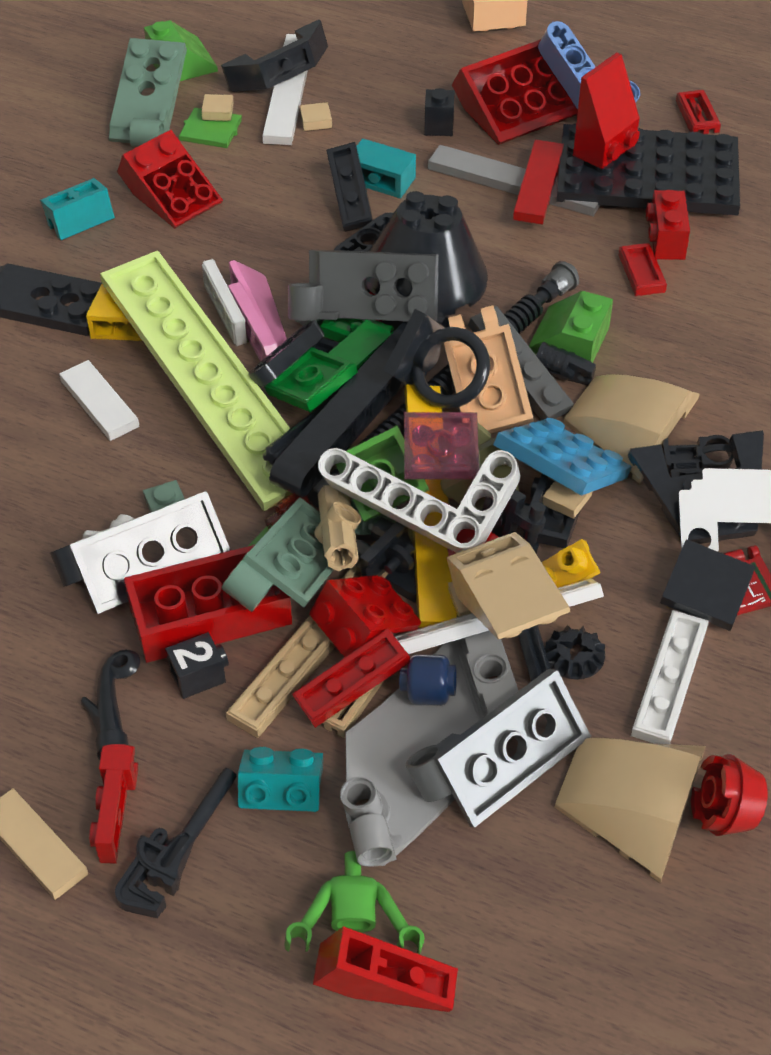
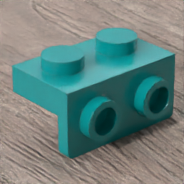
M256 747L251 750L244 749L238 770V806L245 809L318 811L320 806V783L323 772V753H314L308 749H295L293 751H273L268 747Z

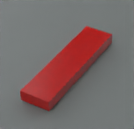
M535 139L514 208L513 220L541 225L544 223L564 144Z

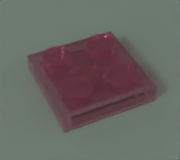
M404 412V479H474L479 471L477 412Z

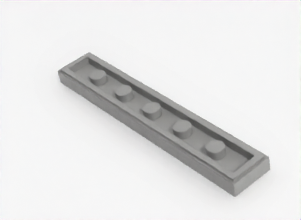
M439 145L428 160L429 170L519 195L526 171L522 167ZM556 177L549 204L594 217L600 207L598 202L574 200L556 202L558 178Z

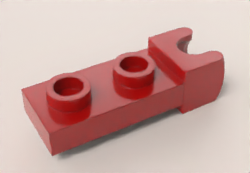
M109 744L102 747L99 771L103 786L97 787L95 801L96 810L99 811L98 822L91 823L89 837L90 846L96 847L100 863L117 864L128 790H135L138 775V762H134L135 747L131 745Z

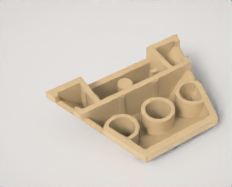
M596 376L567 413L563 423L575 433L591 438L594 441L593 445L599 446L603 450H611L620 454L623 457L622 461L632 466L630 471L633 473L632 478L641 484L644 477L637 466H633L628 458L630 449L660 444L662 446L664 439L669 436L680 418H686L699 399V393L666 382L636 376Z
M587 738L576 749L556 800L555 808L595 837L600 835L620 849V855L627 860L630 857L650 871L652 878L661 883L706 746Z

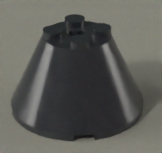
M419 191L409 192L406 195V200L399 204L368 252L439 254L437 317L455 314L456 308L466 304L469 307L473 306L486 291L488 273L465 218L458 207V200L449 195L440 197L424 195ZM367 277L364 283L366 291L368 293L371 291L374 295L378 294L380 291L379 281L374 277ZM400 278L397 281V291L403 296H409L412 292L411 282L405 278Z

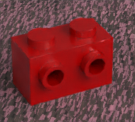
M654 190L652 203H647L646 221L650 222L648 240L653 244L654 255L656 259L685 260L690 236L685 191Z

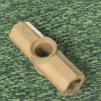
M324 485L318 493L321 522L314 531L315 537L323 544L324 556L327 558L328 567L337 571L353 568L359 559L355 530L361 522V516L351 506V498L330 485Z

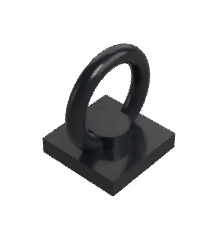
M415 309L383 371L404 384L414 385L418 394L427 403L435 407L449 409L466 405L480 394L489 377L490 358L485 344L473 332L459 327L445 328L427 314ZM447 341H459L466 344L475 355L476 372L474 378L464 390L456 394H440L429 386L426 375L436 365L442 344Z

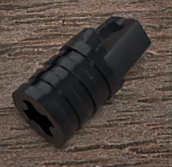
M546 342L541 344L536 356L549 373L555 378H560V380L589 385L595 375L596 364L576 355L574 352L557 348V346L549 345Z

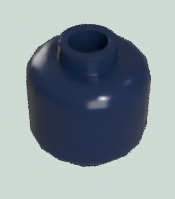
M413 655L408 662V667L400 669V691H407L408 699L414 705H445L450 696L456 695V665H450L448 658L444 655Z

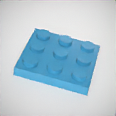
M546 418L498 432L493 444L581 496L627 479L632 468L631 465L622 461L623 457L620 454L598 448L593 445L594 441L591 438L582 434L571 433L564 429L565 425L562 422L553 418Z

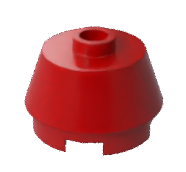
M732 754L724 756L711 755L707 757L700 766V768L706 770L701 788L693 787L691 810L693 818L701 820L703 823L701 828L709 830L715 836L755 829L761 822L767 805L768 788L764 775Z

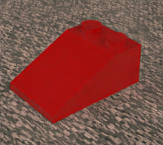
M616 52L581 77L573 156L601 169L612 161L617 160L626 150L634 147L640 135L638 131L640 117L623 57L620 53Z

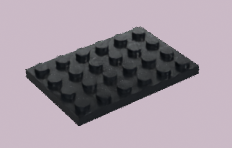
M576 123L563 124L562 144H564L560 159L556 202L574 200L598 202V205L646 209L647 203H652L654 190L685 191L688 212L739 215L738 137L727 134L708 135L699 132L681 133L670 130L654 131L638 128L640 135L635 146L626 150L617 160L612 161L601 169L573 156Z

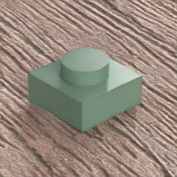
M177 480L143 490L144 500L150 513L185 499Z

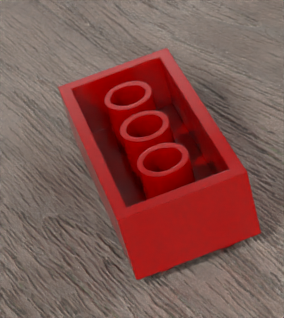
M255 545L124 578L130 609L146 663L167 658L165 648L209 632L216 645L292 624L290 596L275 585L271 587L252 612L221 589L233 570Z

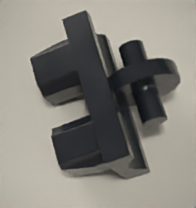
M381 517L371 529V539L376 541L372 546L363 540L356 541L359 559L355 565L361 569L362 577L381 576L385 571L388 574H392L395 570L401 573H408L414 567L411 554L415 551V548L408 536V527L399 522L393 523Z

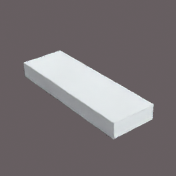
M214 259L203 261L204 286L233 343L236 346L246 344L245 319Z
M89 360L59 373L63 385L109 441L140 427L136 415Z

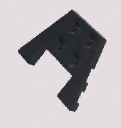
M763 430L732 434L729 443L737 467L733 469L762 470ZM661 444L631 448L628 453L630 462L633 466L636 465L643 475V482L649 491L654 492L662 504V511L681 539L679 491L690 490L692 488L691 482L693 480H702L703 473L670 477ZM717 522L718 541L754 536L758 531V523ZM695 528L690 531L688 540L697 544L711 542V536L707 530Z

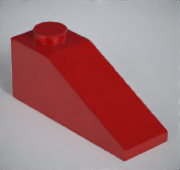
M343 926L320 943L313 985L354 999L450 1012L454 1006L458 968Z

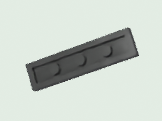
M495 306L494 309L499 326L507 324L510 326L531 408L541 420L546 418L556 419L568 413L574 406V403L501 310ZM482 313L470 318L468 326L473 333L485 329Z

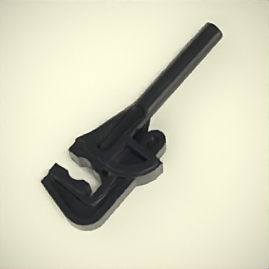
M229 768L222 770L196 811L177 836L169 840L167 831L164 828L155 829L149 838L143 835L140 836L136 846L137 856L115 888L117 903L122 910L157 919L167 907L165 897L157 891H150L143 882L147 877L150 885L154 887L160 886L165 889L166 893L172 896L179 890L181 876L193 844L236 780L237 775Z

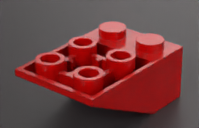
M172 130L122 155L117 170L119 176L136 198L174 229L223 202V199Z

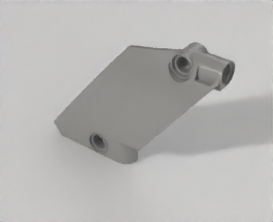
M490 631L445 643L434 654L444 655L448 658L450 665H456V695L450 696L445 705H414L409 701L407 691H400L399 688L364 719L346 731V782L341 788L340 798L345 809L357 862L360 865L385 866L387 863L397 860L396 856L455 800L451 793L438 801H424L406 768L407 760L419 750L431 745H437L452 733L461 735L519 691L502 640H498ZM492 676H497V678L495 679H487ZM362 799H369V801L363 805H355L358 801Z

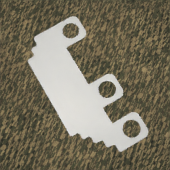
M704 468L702 480H693L690 490L679 491L681 548H683L685 540H688L690 531L695 528L707 530L711 536V544L708 548L719 551L717 522L771 523V470Z

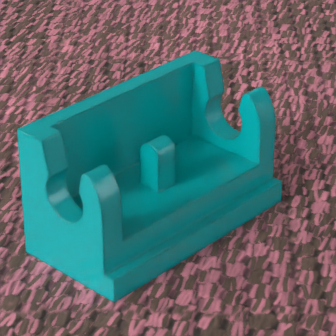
M95 178L40 200L50 229H55L56 235L60 240L115 218L108 189Z

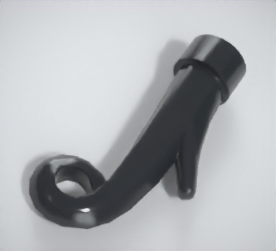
M119 650L105 661L98 678L97 705L87 697H82L81 705L89 713L97 731L96 749L99 760L104 745H128V736L123 732L117 703L115 679H126L136 673L140 666V657L135 651Z

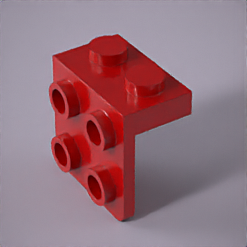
M378 575L327 580L309 613L344 657L387 628L391 633L415 631L421 624V620L414 613L413 608L402 600L387 579Z

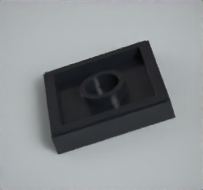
M686 539L660 603L688 615L709 620L708 623L731 631L756 566Z

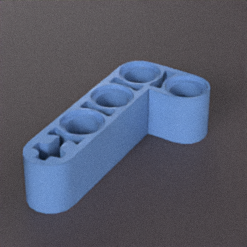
M555 21L547 27L538 44V49L578 109L581 77L594 69L595 65L571 29L565 23ZM629 81L636 103L640 97V89L634 82Z

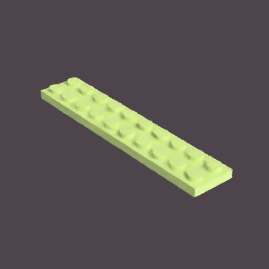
M155 251L100 273L103 286L262 510H268L297 496L270 483L269 477L272 466L269 461H264L263 459L266 447L287 432L290 427L261 388L250 378L249 372L160 252Z

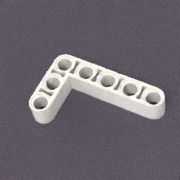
M333 448L325 451L318 462L321 475L334 489L456 553L486 542L520 480V471L514 456L507 451H494L485 459L459 507L456 509L342 449ZM341 462L346 463L343 473L336 476L330 475L333 465ZM500 465H507L512 468L511 473L505 478L494 477L492 475L494 469ZM366 480H378L376 488L371 492L361 491L362 484ZM406 495L410 497L406 507L402 509L392 507L393 501L398 496ZM487 496L494 500L492 506L487 510L480 511L474 508L476 501L481 497ZM431 512L442 514L441 521L435 526L424 524L425 517ZM469 528L475 531V536L470 542L460 543L456 541L457 534L461 530Z

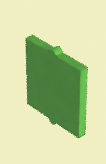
M194 107L188 120H184V127L179 135V140L228 148L233 136L238 134L237 129L242 121V115L232 114L231 121L202 120V109Z

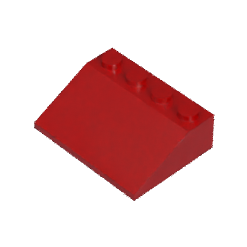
M541 39L465 66L459 70L452 83V87L464 110L498 145L576 116L578 113V109L540 54L538 44Z

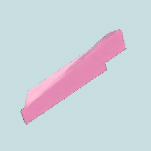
M233 260L229 262L231 284L228 285V288L245 319L247 339L259 360L262 361L287 338L266 277L262 273Z

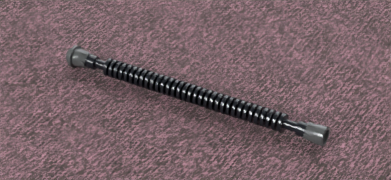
M565 261L555 263L551 272L542 280L534 296L531 294L524 295L504 313V316L519 335L542 315V305L544 303H550L558 295L562 296L568 290L571 291L578 286L579 275L577 269ZM449 364L427 382L429 386H440L441 394L452 395L456 392ZM405 403L397 408L394 413L357 445L398 426L405 439L407 437ZM336 467L330 475H340L338 468ZM324 477L307 495L312 504L318 509V493L324 485L329 486Z

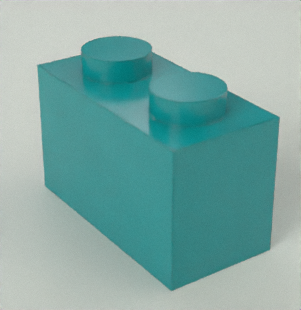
M362 138L357 145L366 188L401 199L416 178V154Z

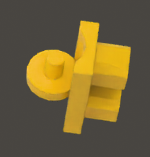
M583 539L562 549L542 562L557 588L593 578L601 573L591 556L587 541Z

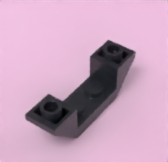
M318 19L295 30L297 41L263 57L253 60L247 54H243L222 64L221 67L229 90L231 92L269 89L315 67L328 48L321 21Z

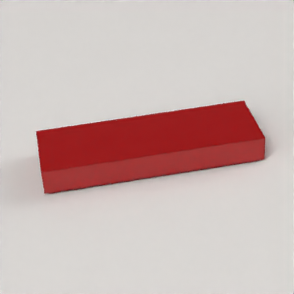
M387 628L292 693V696L316 728L406 666L411 658Z

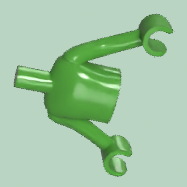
M349 851L344 855L345 875L335 876L321 886L302 921L292 923L287 928L284 942L285 950L289 951L291 939L300 937L305 941V952L309 951L312 937L311 929L324 911L329 899L332 909L331 927L336 931L343 926L361 933L373 930L376 926L375 906L377 899L399 934L396 946L403 948L404 941L409 940L417 945V954H421L425 937L420 928L407 924L393 898L381 883L377 882L374 878L361 875V865L357 862L355 851Z

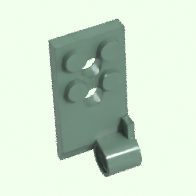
M138 38L129 39L110 121L109 141L130 143L132 148H136L169 131L187 52L185 43ZM151 64L160 65L155 71L146 70ZM146 88L155 89L151 95H141V92Z
M299 497L245 555L224 582L221 589L251 612L273 585L305 607L334 571V569L328 567L327 558L324 556L323 544L318 541L314 534L316 527L321 522L320 512Z

